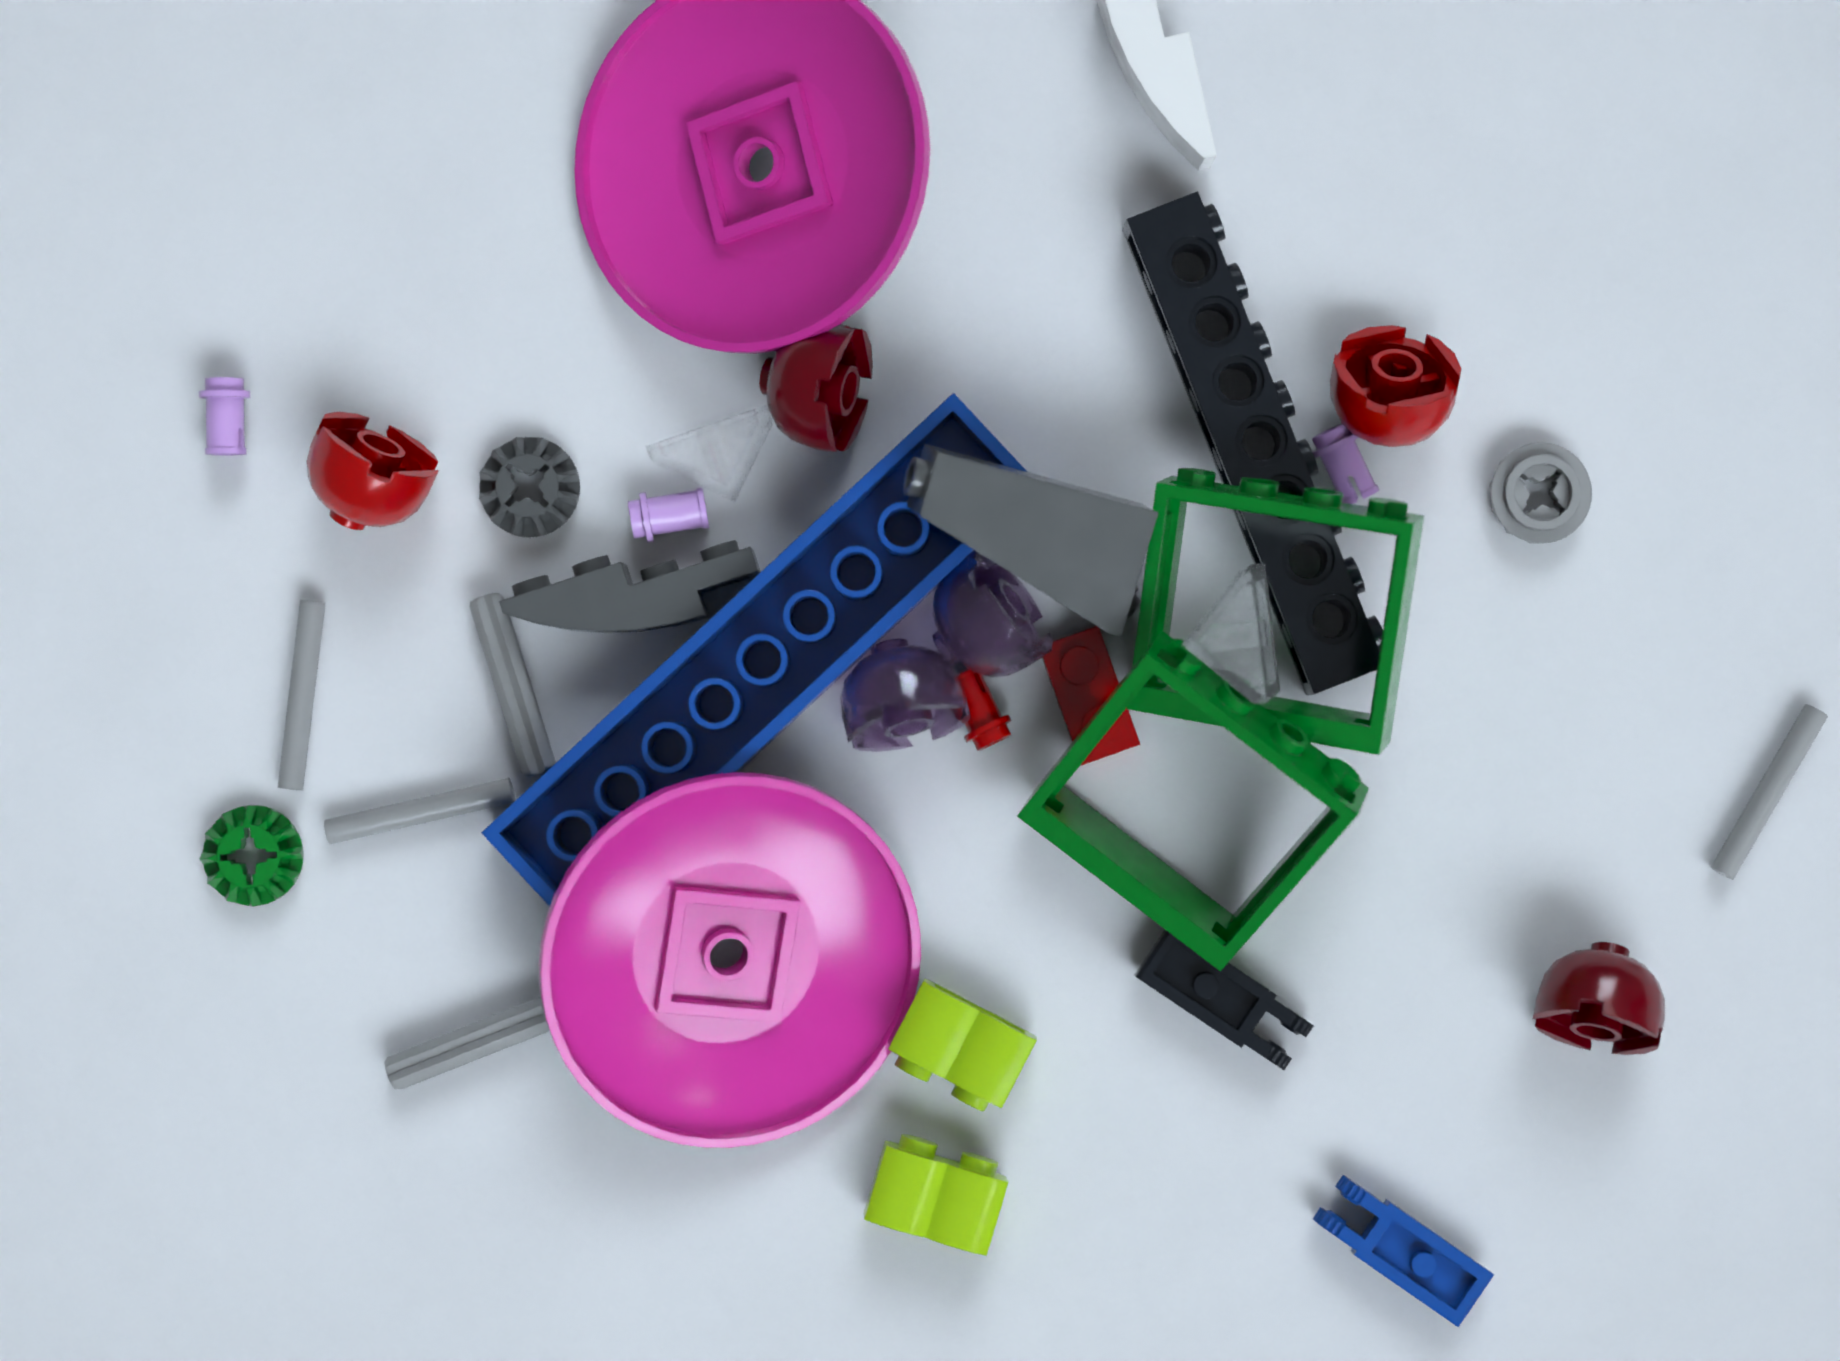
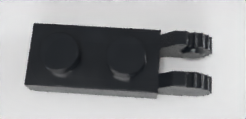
M1166 930L1162 932L1134 974L1139 980L1242 1048L1245 1044L1283 1070L1286 1069L1292 1060L1287 1055L1286 1050L1273 1041H1266L1253 1032L1265 1012L1267 1011L1279 1019L1281 1025L1296 1035L1301 1034L1307 1037L1314 1027L1310 1022L1275 1000L1277 996L1275 993L1229 962L1219 971Z

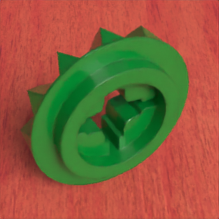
M247 805L223 813L213 826L205 832L203 852L199 859L204 865L208 885L215 888L228 902L253 907L276 901L293 887L301 873L304 852L299 833L288 818L269 807ZM249 828L250 838H254L256 848L266 849V852L277 853V857L267 858L266 861L256 864L255 874L252 875L253 883H251V874L248 873L245 863L227 860V854H234L236 850L245 848L246 838H249Z

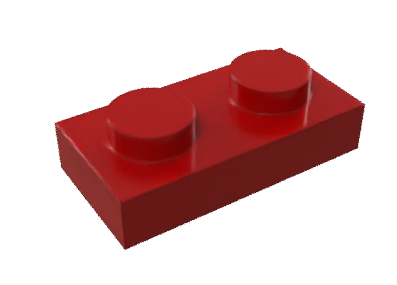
M1097 626L1038 647L1071 742L1074 741L1119 684L1100 628ZM1127 708L1080 766L1141 745Z

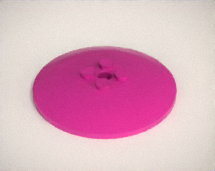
M656 0L639 14L618 38L599 68L587 95L579 123L575 148V188L580 220L589 247L609 284L631 309L658 330L682 342L716 351L749 354L776 351L797 341L825 333L843 323L864 306L894 271L911 240L925 200L930 164L929 122L924 97L916 73L905 50L882 19L861 0ZM768 147L773 155V168L765 179L756 182L750 173L751 158L759 149Z
M734 772L688 779L662 788L638 800L616 815L593 836L566 871L549 908L540 943L539 986L544 1016L552 1039L565 1065L580 1086L600 1106L634 1129L662 1140L703 1148H732L776 1140L816 1123L845 1104L863 1088L891 1051L888 1048L915 998L919 981L921 933L918 914L910 886L888 846L868 823L852 809L831 795L795 780L762 773ZM729 938L742 942V955L734 965L720 968L711 964V951L718 942Z

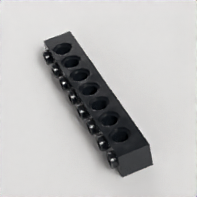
M1197 191L1126 219L1122 229L1222 484L1240 486L1241 478L1267 479L1288 487L1298 496H1303L1304 488H1315L1311 477L1317 475L1319 471L1314 454L1306 439L1296 440L1288 418L1295 415L1291 396L1282 380L1275 383L1272 380L1264 360L1272 357L1271 347L1261 323L1257 321L1250 324L1242 304V300L1249 298L1248 289L1237 263L1234 262L1227 265L1218 242L1225 240L1226 237L1215 206L1213 204L1204 206ZM1183 252L1196 254L1204 263L1205 276L1196 282H1187L1180 279L1172 268V258ZM1207 310L1220 313L1228 324L1227 337L1220 341H1209L1203 338L1196 329V316ZM1227 369H1238L1244 372L1251 382L1249 397L1244 400H1232L1226 397L1219 387L1220 373ZM1260 427L1271 434L1274 440V451L1270 458L1258 460L1246 453L1242 444V437L1246 429ZM1233 510L1305 694L1314 695L1377 670L1383 629L1375 615L1366 618L1358 594L1365 592L1361 573L1352 557L1343 559L1334 537L1342 533V528L1327 524L1295 519H1280L1270 515ZM1296 544H1308L1318 552L1320 568L1313 578H1302L1291 569L1289 555ZM1322 602L1336 605L1343 615V627L1333 638L1322 636L1313 625L1314 610Z

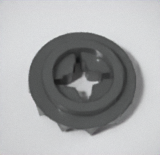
M515 437L512 441L494 449L485 466L479 472V499L486 513L498 527L516 536L540 537L554 532L568 521L579 500L580 479L574 462L562 448L544 438ZM548 466L549 469L543 474L544 478L538 486L544 493L542 497L549 504L544 507L540 502H535L525 497L520 502L515 501L509 506L508 504L514 499L513 495L519 488L514 480L515 476L509 470L514 467L517 471H522L532 476L537 471L542 472Z

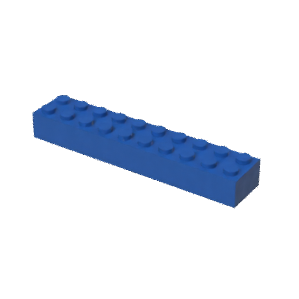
M954 392L481 832L549 906H551L553 897L566 871L577 855L593 836L616 815L638 800L670 785L711 774L740 772L976 552L908 508L909 496L903 494V483L908 465L913 457L921 458L924 444L1026 471Z

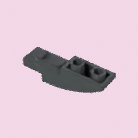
M736 540L700 551L703 562L679 569L677 561L671 560L645 568L640 571L643 581L633 584L626 564L618 562L611 565L608 555L572 566L575 577L551 584L548 575L519 582L511 586L514 596L501 600L499 603L503 614L543 626L595 633L643 632L675 627L709 618L710 616L702 593L757 576L761 571L754 550L751 547L739 550Z

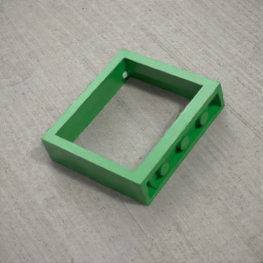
M1178 468L1177 476H1170L1157 482L1153 510L1159 513L1147 550L1133 665L1161 630L1170 636L1187 502L1397 536L1371 712L1365 713L1253 693L1257 703L1278 719H1288L1298 725L1305 732L1310 743L1380 755L1391 741L1424 515L1407 513L1408 503L1388 498H1369L1368 506L1342 503L1343 493L1331 489L1308 487L1304 488L1303 496L1279 493V483L1267 479L1241 478L1240 486L1216 483L1215 472L1196 468ZM1154 674L1127 707L1128 710L1221 726Z
M1161 630L1034 789L1017 817L1221 971L1358 816L1369 787L1361 782L1360 776L1349 764L1337 758H1329L1309 743L1307 735L1298 725L1285 718L1278 719L1258 704L1254 694L1244 684L1235 679H1225L1204 663L1202 655L1193 645L1181 639H1173ZM1153 674L1327 806L1234 914H1231L1064 786Z

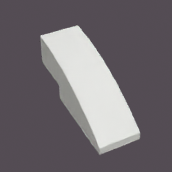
M1097 0L1111 48L1126 81L1147 115L1171 145L1198 171L1211 168L1217 155L1190 33L1185 32L1164 37L1156 0Z

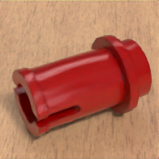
M980 666L962 672L943 683L968 731V734L964 736L966 743L973 741L977 751H981L1012 735L1007 726L1012 720L1009 715L1002 716L982 675Z

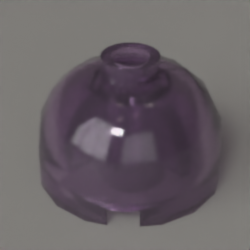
M974 550L939 583L934 593L933 618L938 631L932 635L933 641L940 654L952 665L961 662L970 671L990 678L1009 676L1033 665L1052 651L1053 640L1050 632L1039 638L1033 623L1043 616L1020 580L996 563L990 567L984 561L985 556Z
M901 638L885 640L874 645L871 648L872 655L859 661L846 677L840 695L842 719L848 743L852 740L853 748L859 751L881 752L913 747L907 736L930 729L932 739L936 740L961 728L970 719L965 688L957 669L940 653L925 646H909L908 641Z

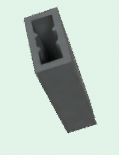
M924 444L921 458L913 457L905 474L903 494L909 496L908 508L1105 632L1119 637L1122 636L1159 512L1135 501Z

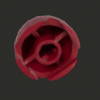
M840 324L825 333L784 346L776 350L774 357H768L765 360L760 373V391L763 395L767 396L768 409L777 428L791 440L816 450L827 452L845 451L850 448L859 433L869 401L868 399L857 398L860 377L872 379V347L867 332L863 329Z
M1595 942L1591 944V949L1576 950L1556 960L1544 974L1538 990L1533 1019H1536L1535 1027L1539 1032L1556 1041L1577 1048L1591 1050L1592 1042L1590 1039L1613 1042L1611 1054H1646L1657 1050L1659 1047L1665 1020V998L1655 976L1644 964L1629 957L1630 951L1627 948L1610 942Z

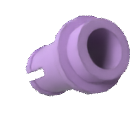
M232 377L205 378V390L199 391V398L206 399L207 448H205V455H247L245 448L244 399L250 398V391L244 390V379Z
M1339 424L1312 438L1316 450L1312 452L1315 458H1321L1335 490L1343 493L1342 503L1354 504L1358 502V496L1348 476H1353L1363 499L1378 492L1379 487L1374 483L1355 442V439L1359 437L1353 435L1343 424Z
M703 488L647 498L646 492L639 493L640 499L628 501L634 539L646 537L649 543L654 542L653 535L702 527L703 529L709 528Z

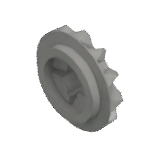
M1532 443L1514 450L1500 461L1489 484L1492 501L1491 512L1497 516L1500 523L1504 526L1506 533L1525 540L1529 544L1551 543L1572 534L1585 520L1592 500L1591 481L1582 462L1569 450L1551 443ZM1555 473L1557 476L1551 482L1553 486L1550 488L1548 495L1554 500L1553 505L1560 512L1554 507L1549 508L1541 504L1524 513L1523 509L1527 506L1525 502L1529 499L1530 492L1524 487L1525 483L1519 477L1524 480L1529 479L1533 483H1539L1545 478H1550Z

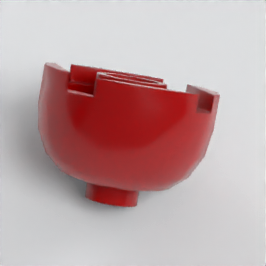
M1394 325L1367 327L1349 334L1342 341L1340 352L1334 356L1330 378V398L1341 423L1353 435L1374 445L1386 447L1410 446L1430 438L1451 414L1456 400L1462 369L1455 353L1439 339L1426 334L1425 343L1405 338L1406 327Z
M337 411L327 413L322 418L311 442L306 461L308 480L316 496L330 509V517L338 524L349 529L363 530L365 526L384 527L404 522L419 510L430 492L439 470H435L438 464L436 456L422 443L395 427L389 425L386 431L387 437L375 431L365 429L369 417Z

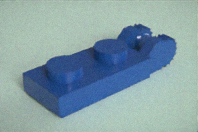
M1342 1175L1335 1185L1340 1190L1341 1195L1353 1204L1361 1205L1375 1216L1361 1235L1347 1225L1346 1221L1339 1215L1322 1207L1319 1208L1313 1220L1352 1248L1350 1251L1357 1258L1459 1327L1494 1274L1386 1199L1383 1203L1356 1182Z

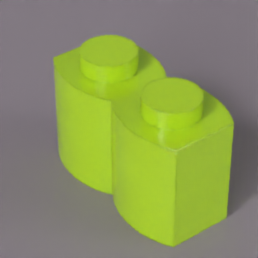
M924 978L888 1049L899 1055L894 1064L899 1069L925 1082L929 1081L932 1073L948 1080L955 1085L951 1092L952 1096L984 1112L989 1103L1002 1109L1037 1041V1037L1012 1022Z
M901 1134L899 1143L885 1140L863 1212L864 1220L903 1233L924 1237L953 1248L987 1256L1009 1183L1006 1176L996 1173L999 1163L968 1152H962L960 1161L947 1159L936 1155L938 1147L936 1143L908 1134Z

